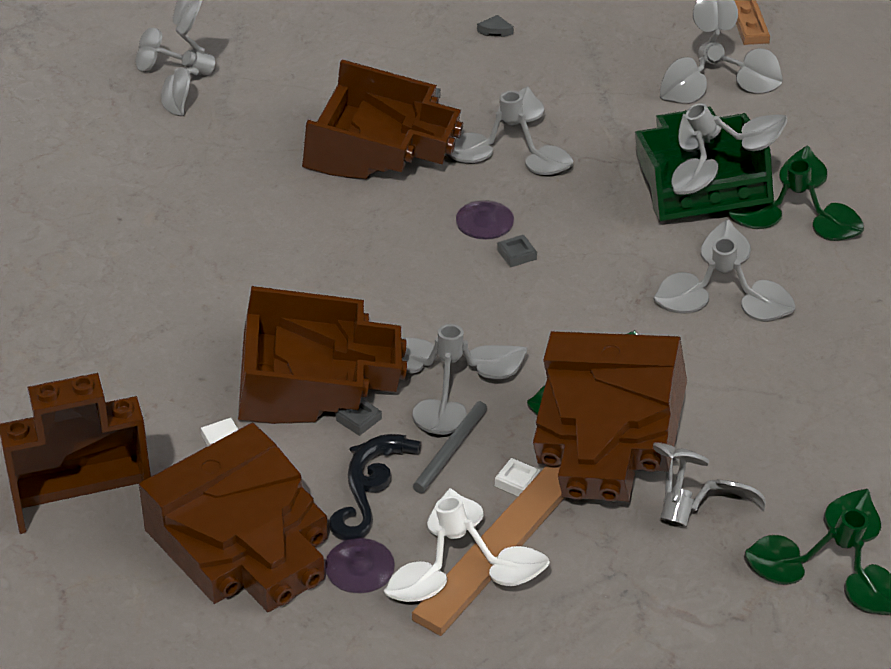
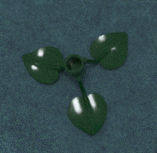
M808 145L792 155L781 167L779 178L783 188L777 200L772 203L736 208L729 211L730 217L742 226L753 229L769 228L782 219V211L777 206L782 204L788 188H791L795 193H803L808 189L815 210L819 214L813 220V229L818 236L830 241H840L855 237L864 232L862 219L847 205L830 203L824 210L820 207L814 188L819 187L826 181L828 173L824 163L816 157Z
M869 489L847 493L828 505L824 513V519L830 529L805 555L800 556V549L796 543L781 535L762 537L745 551L747 561L760 576L776 584L789 585L797 583L804 577L805 570L801 563L809 561L822 547L834 538L836 544L842 548H855L854 570L856 573L848 576L845 582V591L850 601L861 610L870 613L891 614V573L877 564L868 565L864 570L861 567V552L864 542L875 539L881 531V520L872 502Z

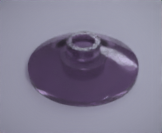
M478 200L470 202L459 209L456 215V224L459 230L467 236L488 240L507 234L514 225V216L507 206L499 202Z
M366 538L341 542L329 552L325 561V571L330 582L337 588L350 593H368L378 590L389 582L395 568L394 558L390 550L380 542Z

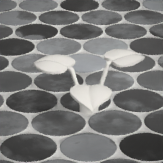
M450 488L435 504V508L427 523L429 531L437 536L435 563L431 565L428 562L417 561L404 565L392 575L387 588L384 590V594L399 601L414 602L428 599L440 592L447 583L446 574L439 571L442 567L444 536L446 535L450 539H457L465 535L466 530L470 532L489 563L494 564L490 568L489 574L491 579L500 585L515 586L525 583L545 570L550 561L543 553L521 546L505 548L499 553L498 557L493 556L474 528L483 518L482 507L475 501L459 495Z

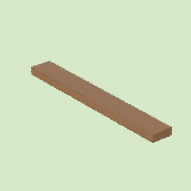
M546 465L481 536V539L493 556L498 557L499 553L505 548L522 546L565 498L562 497L558 480L560 465ZM477 543L446 574L447 583L443 589L436 595L423 600L413 610L412 621L442 636L492 580L489 570L494 564L489 563Z

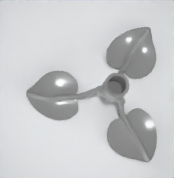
M178 0L173 13V23L177 25L176 32L194 49L187 50L184 55L159 48L163 37L162 32L152 27L142 34L139 50L136 55V66L143 72L149 71L156 62L157 52L182 60L186 68L180 67L175 69L174 75H169L166 78L161 91V102L164 108L170 113L184 116V104L189 90L190 74L198 75L199 73L208 76L215 66L214 56L204 53L205 48L198 46L187 35L194 24L203 0Z
M697 0L693 9L695 24L704 32H712L714 30L715 32L709 38V42L703 43L699 48L700 64L698 68L694 59L690 57L679 58L669 66L661 82L660 98L680 103H691L700 99L707 87V79L701 73L705 62L715 64L722 60L740 66L741 68L736 75V81L744 90L752 93H765L776 89L782 84L783 77L776 56L769 50L763 48L753 49L745 55L744 62L724 55V48L716 42V39L720 34V29L730 30L737 22L738 9L734 0Z
M528 86L519 92L506 91L500 95V107L498 112H496V120L488 139L484 135L474 132L461 134L459 139L455 138L456 143L452 155L447 154L452 159L465 163H475L487 159L493 154V148L490 145L493 144L500 121L503 119L504 123L508 125H516L521 122L529 150L532 155L526 158V167L531 172L539 175H551L565 171L573 166L572 157L565 150L557 146L545 145L539 150L534 147L526 122L540 118L544 114V105Z
M698 103L690 107L686 114L682 116L679 128V144L687 152L700 149L701 157L700 159H689L676 168L672 176L674 193H694L706 187L715 178L718 164L713 159L706 160L707 154L704 144L709 143L711 139L715 138L720 133L721 128L737 140H742V146L745 150L758 151L767 148L776 141L787 123V116L767 115L754 118L743 125L742 133H737L721 121L719 116L712 115L706 104Z
M728 219L717 226L702 244L701 256L708 263L704 279L699 283V279L695 275L678 272L668 276L654 295L655 302L669 311L676 313L698 311L709 301V293L704 287L707 286L713 270L716 268L721 273H728L734 268L744 292L747 293L742 298L741 306L749 317L758 321H771L791 314L795 310V302L792 296L781 285L769 280L756 281L752 289L747 285L741 269V263L749 258L751 246L747 238Z
M446 324L438 329V338H435V345L419 338L401 337V339H406L407 341L405 357L402 358V360L407 361L406 373H417L423 369L424 365L431 366L437 358V353L441 360L445 362L442 400L426 399L417 403L412 414L415 424L426 432L445 435L453 433L466 417L467 412L463 404L447 402L450 364L457 362L463 353L470 366H477V372L481 376L492 379H504L518 371L527 354V347L484 345L469 351L468 341H463V329L455 324Z
M654 442L653 449L657 453L672 458L669 472H666V492L663 500L665 503L660 517L661 520L686 527L691 509L697 511L700 501L710 489H717L747 498L758 504L764 511L766 500L761 492L746 484L717 479V481H707L693 500L691 498L692 492L682 488L686 463L690 462L708 466L709 460L688 449H676L674 446L665 443ZM679 461L676 485L672 488V462Z

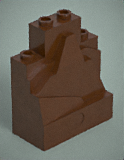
M342 59L339 67L338 85L317 122L311 120L306 122L302 167L332 176L367 179L368 175L376 171L385 172L391 169L402 172L406 163L412 162L413 157L443 165L447 154L452 155L454 151L455 138L459 139L462 133L464 123L459 121L461 110L438 104L439 97H435L437 85Z
M251 286L243 335L238 420L272 424L316 422L317 418L325 411L338 412L340 408L358 410L361 397H367L368 389L396 392L399 379L405 380L407 361L402 360L405 357L407 341L406 339H401V326L369 322V313H364V300Z
M551 331L543 359L547 381L536 419L537 428L533 439L538 464L550 466L560 465L558 480L562 497L629 502L636 470L669 472L672 458L657 453L653 449L654 442L665 443L671 446L675 444L687 384L680 336Z
M98 373L29 386L28 392L33 417L0 424V438L20 534L27 533L22 508L135 485L151 477L144 419L137 396L105 402Z
M254 422L138 483L145 531L214 604L226 597L233 596L238 590L244 588L268 613L279 606L287 604L292 598L305 590L314 588L325 579L324 556L315 547L328 538L327 515L314 503V498L302 487L299 471L279 449L277 444Z

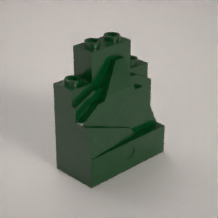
M708 107L711 114L716 116L712 108ZM687 110L656 115L657 128L635 131L637 158L651 186L653 209L659 221L774 202L771 151L769 146L758 151L745 150L742 146V140H737L721 128L720 133L715 138L711 139L709 143L704 144L707 154L706 160L713 159L718 164L715 178L699 191L689 194H676L672 186V176L676 168L689 159H700L701 157L700 149L687 152L679 144L680 123L683 114H686ZM746 113L720 117L721 121L737 133H742L743 125L750 121Z

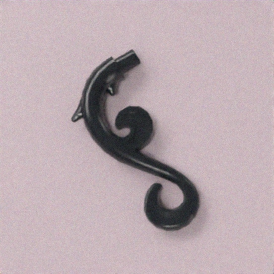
M385 434L374 437L360 445L350 447V451L355 453L349 463L348 483L362 513L363 520L357 526L346 525L344 523L345 520L349 517H355L356 510L353 507H344L337 510L329 519V528L336 538L343 541H357L368 535L373 518L365 491L375 493L383 491L391 482L390 469L385 464L373 463L367 466L368 474L371 476L363 474L365 465L372 458L381 454L384 456L390 453L403 454L404 452L419 454L421 441L407 439L406 435Z

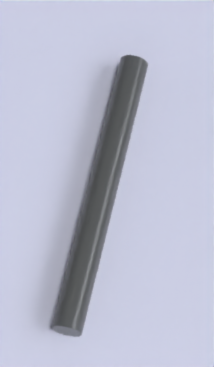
M478 401L413 484V489L420 494L425 492L487 411L485 403Z

